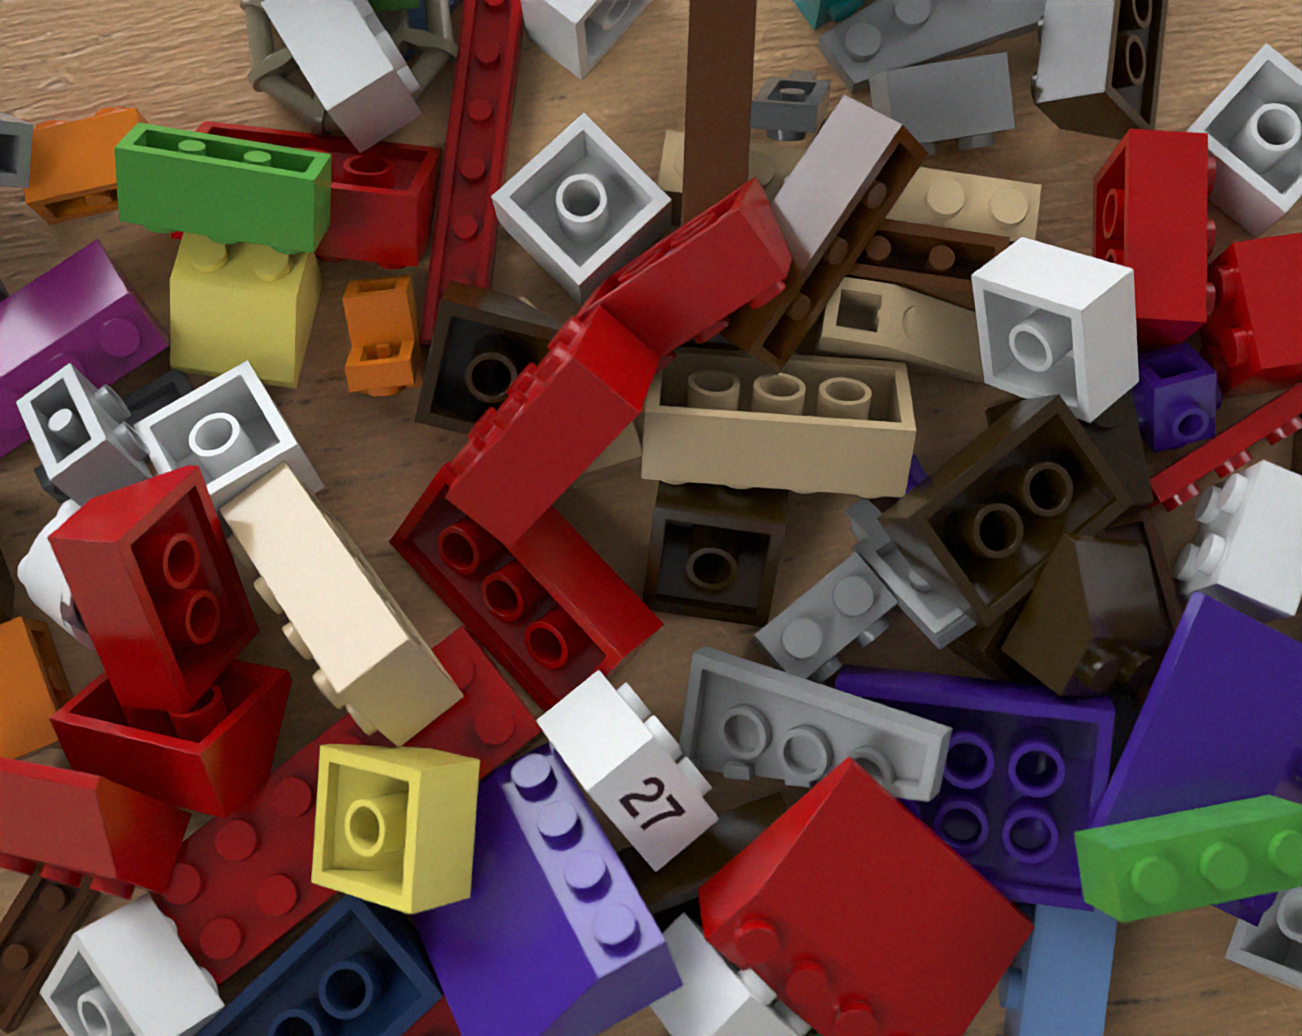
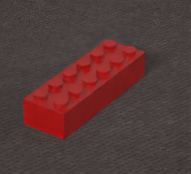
M461 625L431 650L464 697L400 747L431 748L480 760L479 785L492 771L514 760L543 737L545 733L536 722L537 717L474 635ZM350 713L346 714L270 773L226 819L213 817L182 841L164 894L147 891L164 916L171 918L175 922L177 934L199 965L212 975L217 987L241 975L343 894V892L311 882L320 745L346 744L397 747L379 730H376L370 736L367 735L355 722Z

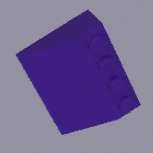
M1193 591L1090 829L1264 795H1272L1302 805V643L1206 594ZM1278 891L1213 904L1211 906L1258 927L1263 913L1275 902Z
M843 664L835 680V689L952 728L939 793L930 801L897 798L905 807L1010 901L1090 912L1095 911V907L1084 902L1074 832L1090 829L1107 790L1115 716L1111 695L1059 696L1046 685Z
M551 741L492 771L478 785L470 898L411 914L461 1035L595 1036L684 986L663 935L564 760Z

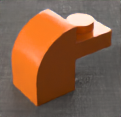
M411 273L349 281L342 297L352 347L345 365L349 392L360 391L361 395L369 394L381 397L394 395L405 389L422 387L424 379L422 347L419 344L420 325Z

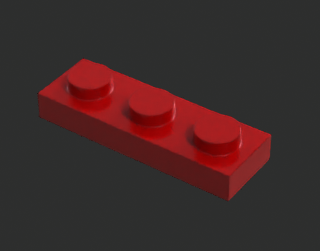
M1302 382L1279 394L1215 435V437L1210 438L1149 477L1154 502L1141 509L1154 507L1162 503L1167 512L1172 511L1202 492L1195 481L1214 470L1219 479L1251 461L1253 456L1247 448L1265 437L1272 446L1302 428V419L1299 416L1302 413Z

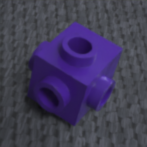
M1188 342L1138 354L1139 382L1131 389L1141 438L1153 453L1179 449L1187 444L1215 437V413L1222 404L1221 390L1217 382V372Z

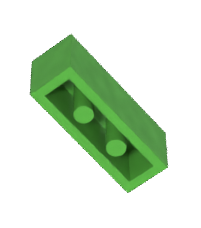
M139 122L114 147L119 221L143 225L147 230L155 233L181 231L206 235L210 240L222 244H234L242 241L267 245L283 254L314 253L330 227L331 154Z
M1272 795L1074 832L1084 902L1122 923L1302 886V805Z

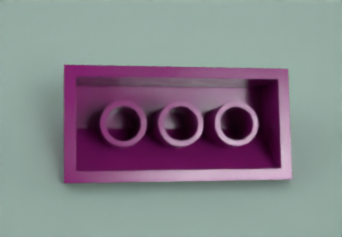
M99 239L88 244L0 302V459L31 439L16 401L67 364L71 363L97 389H100L105 384L112 386L170 347V336Z

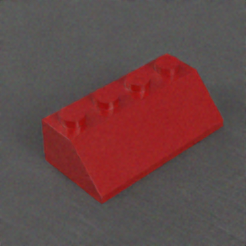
M204 121L195 131L331 154L330 227L314 252L316 258L325 262H341L347 259L375 262L382 268L394 270L403 269L408 266L418 267L430 241L442 163V148L379 141L360 153L348 137L334 135L323 137L308 132ZM184 232L170 233L171 239L181 240Z
M453 460L442 465L389 543L545 713L596 671L599 670L609 681L664 626V623L552 505L508 548L445 498L458 473L450 468Z

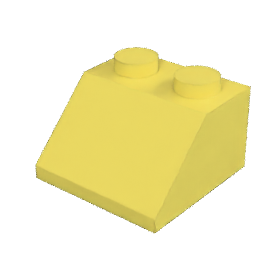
M184 232L170 277L171 368L183 373L218 377L248 360L263 384L296 389L323 284V277L315 253L283 254L267 245L242 241L234 244H222L210 240L206 235Z
M346 744L320 745L311 882L408 914L418 913L470 898L480 760L431 748H398L394 746Z

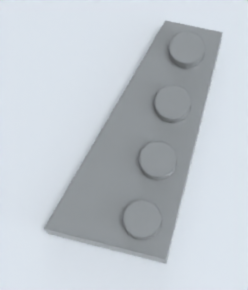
M877 0L821 35L817 47L850 93L869 88V77L880 72L924 65L952 55L953 58L976 51L978 46L1005 37L1012 39L1030 33L1038 26L1040 17L1044 15L1046 0Z
M704 646L692 653L679 749L683 754L677 758L676 764L687 756L699 772L701 770L724 773V778L747 781L755 776L785 780V785L810 788L815 783L823 780L850 756L894 797L930 801L940 791L952 728Z

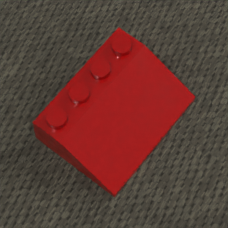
M850 756L698 889L705 940L742 971L751 968L777 993L775 998L822 1036H963L1035 928L1032 920Z

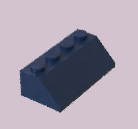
M346 894L196 1036H402L445 994L419 932L405 915L399 910Z

